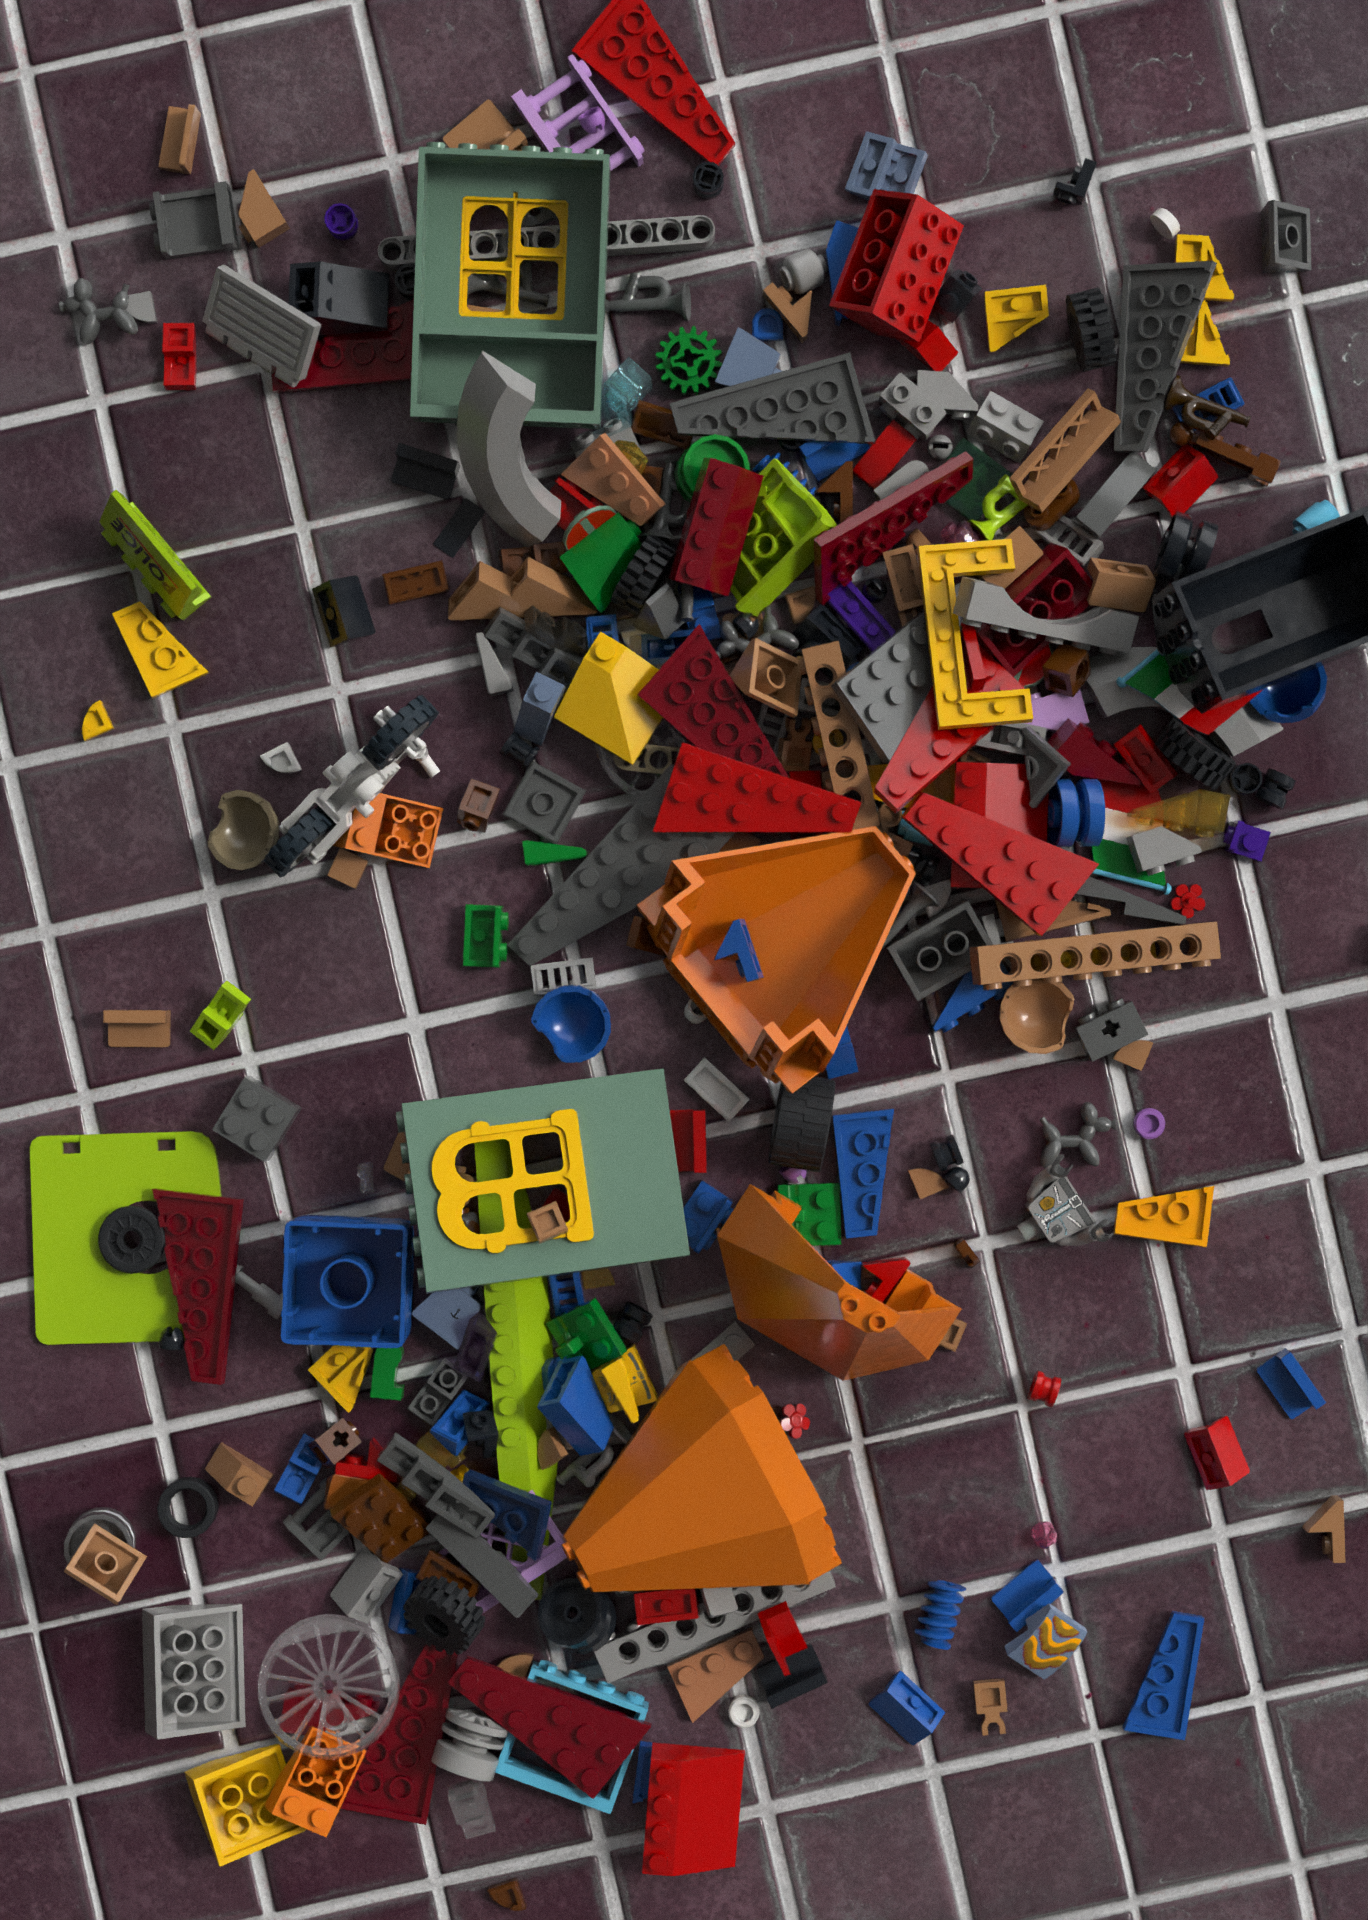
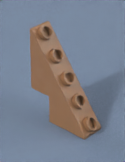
M530 557L525 559L512 576L479 561L448 599V619L459 621L492 619L499 607L520 618L590 615L597 613V608L576 581Z

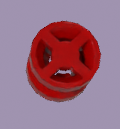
M1037 1370L1030 1385L1028 1400H1040L1046 1406L1052 1408L1060 1390L1061 1378L1056 1376L1049 1378L1045 1376L1044 1372Z

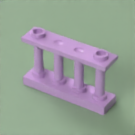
M573 54L568 56V64L571 71L535 96L529 95L526 97L522 89L511 96L513 105L545 152H553V148L561 147L555 139L559 136V131L577 120L586 110L599 106L606 119L604 128L600 130L597 127V133H589L567 148H571L572 153H583L585 149L591 148L612 132H615L624 147L610 156V171L631 157L638 167L643 164L642 153L645 152L643 146L635 136L630 138L589 79L592 73L583 59L577 61ZM580 81L589 96L552 122L547 120L544 123L538 114L541 111L540 107Z

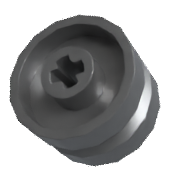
M95 1507L83 1512L73 1522L64 1542V1556L67 1563H69L94 1523L135 1548L136 1533L131 1521L122 1512L110 1507Z

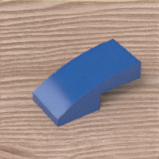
M303 1434L274 1489L275 1493L300 1506L322 1467V1463L307 1446L314 1438Z

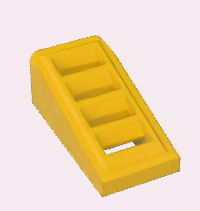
M620 1356L603 1365L601 1374L630 1422L634 1424L639 1421V1410L623 1356Z

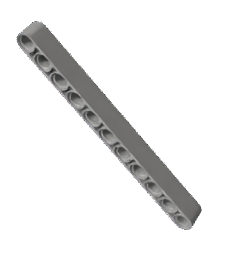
M704 215L609 221L608 232L615 234L617 240L614 244L608 246L607 256L707 249L714 242L715 226L713 221ZM560 225L521 228V240L524 242V247L540 248L539 242L544 237H551L555 240V245L552 248H556L559 245ZM696 227H706L710 231L709 235L704 239L696 238L692 233ZM672 228L677 230L679 236L673 241H667L662 237L663 231ZM508 229L470 231L469 257L471 260L495 262L507 259ZM635 231L646 232L648 235L647 240L643 243H635L631 239ZM416 235L388 237L380 242L377 252L386 269L397 271L405 264L415 265ZM484 241L491 242L494 245L492 251L488 254L479 253L477 247L480 243ZM390 248L401 250L399 258L393 261L387 260L385 254ZM524 260L522 262H535L536 260Z

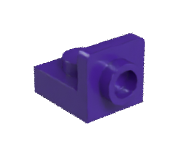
M1239 820L1234 821L1232 826L1227 825L1222 839V842L1226 843L1224 851L1261 862L1271 832L1244 824V822Z

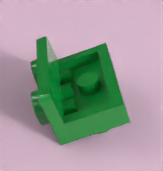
M466 904L463 966L501 968V961H507V943H502V931H508L509 912H503L504 906Z

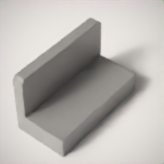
M364 1547L333 1589L330 1596L348 1617L368 1624L403 1576V1573L397 1567L381 1561L372 1551Z

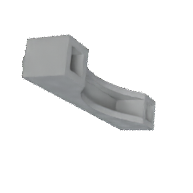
M963 576L953 614L964 618L962 623L970 626L981 627L982 622L991 624L990 629L1009 633V629L1013 628L1018 630V635L1036 639L1037 634L1046 635V641L1062 645L1064 639L1073 641L1072 646L1085 650H1090L1091 645L1099 646V652L1114 656L1117 655L1118 651L1130 653L1139 616L1126 611L1096 606L1086 613L1071 618L1057 620L1040 619L1023 611L1010 598L1003 587Z

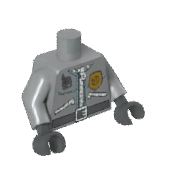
M1062 1154L1058 1155L1052 1165H1049L1035 1175L1026 1194L1027 1202L1025 1203L1032 1217L1019 1224L1017 1228L1026 1241L1042 1232L1050 1243L1055 1242L1059 1246H1081L1097 1240L1100 1242L1107 1241L1114 1236V1232L1105 1234L1102 1230L1103 1226L1110 1223L1109 1220H1103L1096 1226H1093L1096 1224L1095 1219L1067 1178L1073 1165L1071 1164L1068 1168H1063L1059 1163L1065 1156Z

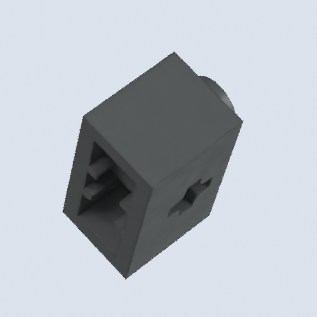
M1120 998L1106 1005L1107 1011L1096 1016L1095 1012H1091L1077 1019L1079 1025L1073 1027L1089 1061L1093 1062L1149 1035L1133 1001L1124 1003L1123 999ZM1105 1021L1116 1023L1117 1027L1113 1029L1114 1035L1111 1036L1108 1033L1102 1032V1029L1106 1027Z

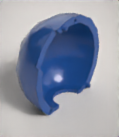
M1324 666L1265 688L1250 700L1251 705L1263 718L1272 722L1293 723L1312 716L1325 699L1327 675Z
M563 985L548 992L536 1004L531 1017L532 1024L538 1032H542L549 1039L554 1053L565 1063L583 1062L595 1057L606 1046L611 1033L610 1012L606 1004L596 992L580 985Z

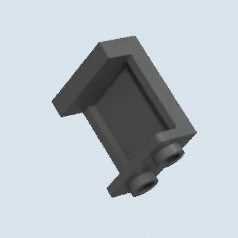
M226 181L214 183V188L165 195H162L159 191L153 192L154 201L149 202V209L152 220L157 221L158 232L153 233L156 251H161L166 260L239 250L232 193Z

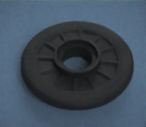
M139 1206L121 1207L109 1214L103 1221L98 1235L99 1249L105 1261L114 1269L130 1274L144 1272L153 1267L161 1258L165 1248V1231L163 1227L160 1228L158 1218L151 1211ZM128 1231H134L139 1235L140 1243L138 1247L129 1248L124 1243V1236Z

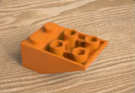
M379 793L369 803L374 812L365 818L355 808L352 811L353 824L332 845L430 868L443 808Z
M311 1726L278 1776L264 1807L277 1817L327 1838L367 1750Z

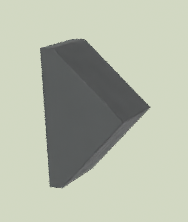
M668 583L663 585L645 601L633 623L637 630L664 640L684 623L681 621L682 610Z

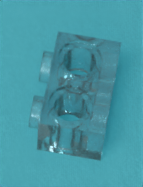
M630 357L603 384L605 402L618 414L623 411L627 415L635 409L638 401L643 400L653 389L652 377Z

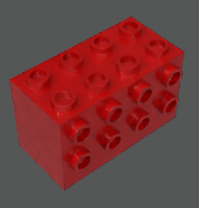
M873 189L829 307L875 335L920 342L964 225L918 194Z

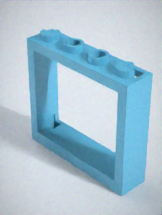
M540 1660V1663L533 1661L527 1678L532 1679L534 1682H536L537 1677L547 1679L635 1711L634 1719L639 1721L645 1720L649 1702L644 1701V1696L632 1691H628L627 1694L616 1691L614 1685L608 1684L605 1681H598V1684L586 1680V1675L578 1671L570 1670L569 1673L558 1670L556 1664L547 1660ZM508 1732L504 1741V1747L501 1749L498 1758L499 1763L495 1773L611 1814L634 1749L613 1774L608 1790L601 1789L595 1798L592 1799L565 1776L509 1756L516 1737Z

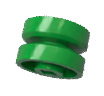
M714 434L700 438L681 454L676 463L674 477L678 491L686 501L691 503L704 458L717 459L750 470L747 454L740 444L727 436Z

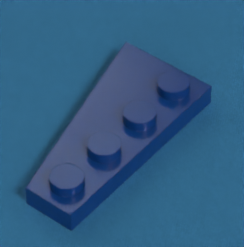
M894 1108L832 1115L846 1239L877 1235Z
M1172 1611L1122 1728L1124 1731L1185 1740L1205 1619L1203 1616Z

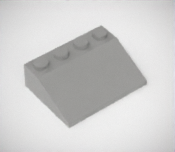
M242 1604L170 1605L142 1609L145 1732L159 1740L246 1727Z

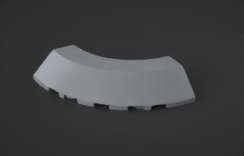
M482 351L472 366L464 385L461 400L459 401L457 444L460 461L465 477L483 509L511 537L524 546L529 547L543 542L559 522L561 515V500L549 492L535 475L531 474L526 465L521 445L520 431L528 411L534 404L536 384Z
M1132 647L1130 653L1118 651L1116 656L1103 653L1089 658L1091 675L1084 684L1102 719L1136 709H1160L1167 711L1144 694L1129 686L1121 688L1116 683L1118 677H1124L1152 654L1157 647ZM1249 701L1210 733V735L1224 752L1233 757L1282 731L1283 727L1278 722H1272L1263 718Z

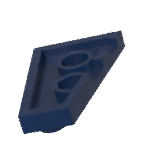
M471 1469L464 1473L463 1484L473 1491L495 1513L490 1523H493L505 1533L504 1537L512 1544L517 1542L528 1551L527 1555L534 1561L538 1560L542 1553L552 1502Z

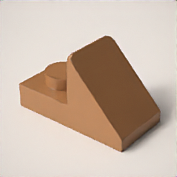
M772 282L763 290V297L781 315L782 320L801 343L806 341L812 290L792 306L790 302L793 299L783 286L777 288Z
M1331 1495L1304 1523L1302 1528L1308 1533L1326 1532L1327 1535L1322 1536L1323 1554H1327V1557L1333 1563H1346L1344 1501L1338 1495Z

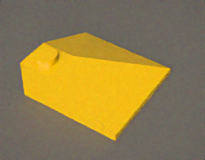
M600 631L584 656L554 718L629 764L634 765L663 719L637 696L659 669L623 644Z
M279 1743L215 1759L184 1772L193 1802L220 1867L306 1831L303 1827L271 1814L264 1807L278 1776L286 1766Z

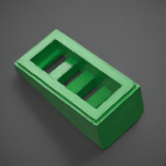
M528 840L522 841L525 864L527 866L585 859L588 856L587 850L581 847Z

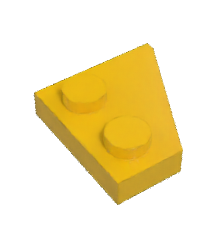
M1177 234L1174 263L1216 262L1217 264L1204 300L1232 302L1234 300L1233 291L1229 289L1225 280L1224 270L1220 261L1216 259L1214 247L1209 236Z
M1046 285L983 292L989 352H995L1049 316Z
M1205 300L1202 302L1180 363L1228 367L1230 365L1229 356L1224 351L1220 341L1221 336L1216 325L1213 324L1211 312Z
M333 1345L308 1371L349 1413L354 1407L375 1348Z

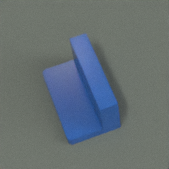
M807 441L799 446V453L816 480L822 481L836 472L846 461H854L865 454L870 447L868 444Z
M1286 1348L1257 1367V1373L1290 1419L1296 1418L1311 1406L1317 1410L1326 1403L1293 1354Z
M1036 1559L997 1591L991 1599L1007 1618L1012 1628L1018 1632L1026 1625L1025 1619L1047 1604H1051L1064 1591L1042 1563Z
M901 1670L895 1673L885 1689L869 1702V1706L911 1745H915L932 1734L945 1714V1711Z

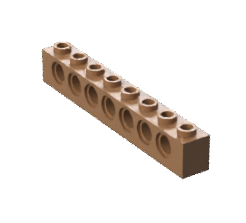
M1217 922L969 947L973 985H983V990L1001 989L1002 982L1013 981L1014 987L1032 985V979L1043 978L1044 984L1062 982V976L1073 975L1074 980L1092 979L1093 972L1102 971L1103 977L1121 976L1122 969L1133 968V974L1152 972L1151 966L1162 965L1163 971L1181 969V963L1192 962V967L1211 966V960L1221 959ZM1184 938L1189 942L1190 946L1188 953L1185 955L1180 950V943ZM1153 942H1157L1160 946V953L1156 958L1150 952ZM1124 945H1127L1131 952L1127 961H1124L1120 955L1121 948ZM1094 948H1097L1101 953V959L1098 964H1094L1090 957ZM1064 951H1067L1071 956V963L1067 968L1060 961ZM1035 954L1041 959V967L1037 971L1033 970L1030 965V960ZM1005 957L1011 962V970L1008 974H1004L1000 969V963Z

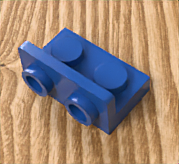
M701 1180L683 1207L688 1244L698 1254L702 1248L706 1251L709 1250L717 1237L713 1233L719 1223L724 1225L734 1210L730 1207L733 1203L732 1199Z

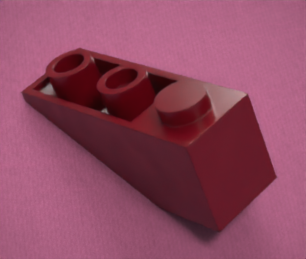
M1068 718L1047 741L1071 763L1067 771L1072 775L1134 785L1142 783L1126 760L1115 755L1117 752L1115 748L1104 739L1100 742L1092 737L1094 735L1093 731L1082 722L1077 725Z
M295 1685L294 1688L289 1687L285 1694L279 1732L306 1735L311 1726L327 1731L376 1714L380 1701H374L372 1696L365 1694H356L355 1697L342 1696L343 1693L338 1690L328 1689L322 1693L312 1691L310 1686Z

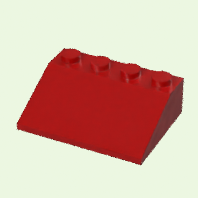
M956 762L954 805L1047 842L1049 793L1037 808L1029 806L1031 798L1025 764ZM952 862L951 887L982 888Z
M652 1742L642 1874L679 1876L735 1867L745 1750Z

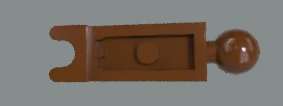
M1183 421L1175 423L1170 429V439L1176 445L1185 446L1191 444L1197 451L1247 472V479L1265 487L1272 483L1281 463L1280 460L1263 452L1255 456L1251 454L1252 450L1242 444L1235 443L1232 446L1223 442L1224 437L1218 435L1214 440H1210L1203 432L1195 433L1193 428Z

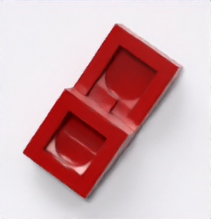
M163 323V386L165 390H196L195 324Z
M893 419L877 438L875 444H872L854 467L853 473L873 490L876 489L893 471L897 463L916 442L917 438Z

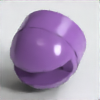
M599 106L586 110L578 117L582 128L590 134L597 133L596 126L600 130L604 128L605 117Z
M783 1166L779 1173L787 1182L797 1184L800 1183L797 1177L801 1175L805 1178L807 1170Z

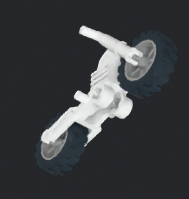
M419 695L401 708L397 714L389 706H386L383 711L380 710L373 718L381 726L377 734L356 755L349 751L333 766L330 765L323 771L322 774L332 784L328 788L313 790L291 815L281 822L279 830L284 836L270 849L263 861L280 878L295 869L306 857L313 865L317 864L327 854L331 846L353 824L352 811L355 808L365 818L374 812L369 803L399 771L401 767L398 764L407 755L412 760L416 759L419 761L430 778L440 772L428 754L427 745L419 738L437 718L439 712L423 695Z

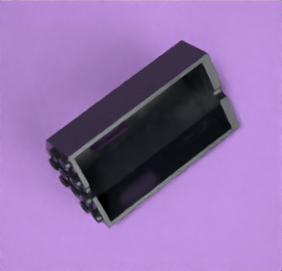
M1368 506L1174 581L1152 598L1157 650L1161 656L1165 657L1169 667L1168 675L1171 682L1177 685L1179 692L1201 714L1368 648ZM1255 611H1260L1271 636L1270 639L1232 654H1223L1215 649L1212 643V633L1216 627Z

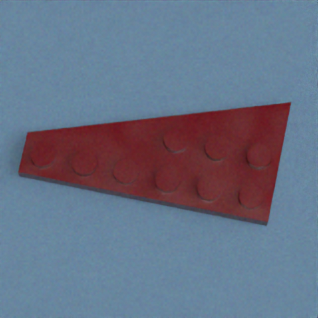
M699 624L637 696L694 746L789 777Z
M425 1644L371 1741L340 1809L426 1825L437 1771V1765L432 1763L431 1758L437 1740L443 1739L444 1731H442L441 1727L443 1723H446L445 1715L449 1707L452 1686L447 1682L455 1672L458 1655L455 1652L453 1655H449L445 1650L442 1652L437 1651L436 1646L433 1644L430 1647Z
M470 1656L465 1658L447 1682L592 1799L595 1798L652 1725L649 1722L628 1717L622 1712L596 1705L595 1702L557 1688L536 1683L530 1678L504 1671L503 1668Z

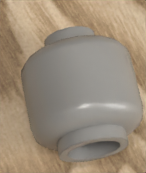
M803 249L787 256L783 261V267L779 269L785 288L799 295L822 286L824 283V273L828 271L824 257L821 254L816 255L811 249Z

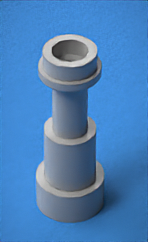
M237 1264L235 1282L252 1294L251 1298L268 1309L267 1313L278 1320L281 1317L283 1293L279 1295L264 1283H257L242 1272L244 1268L242 1265L239 1266Z

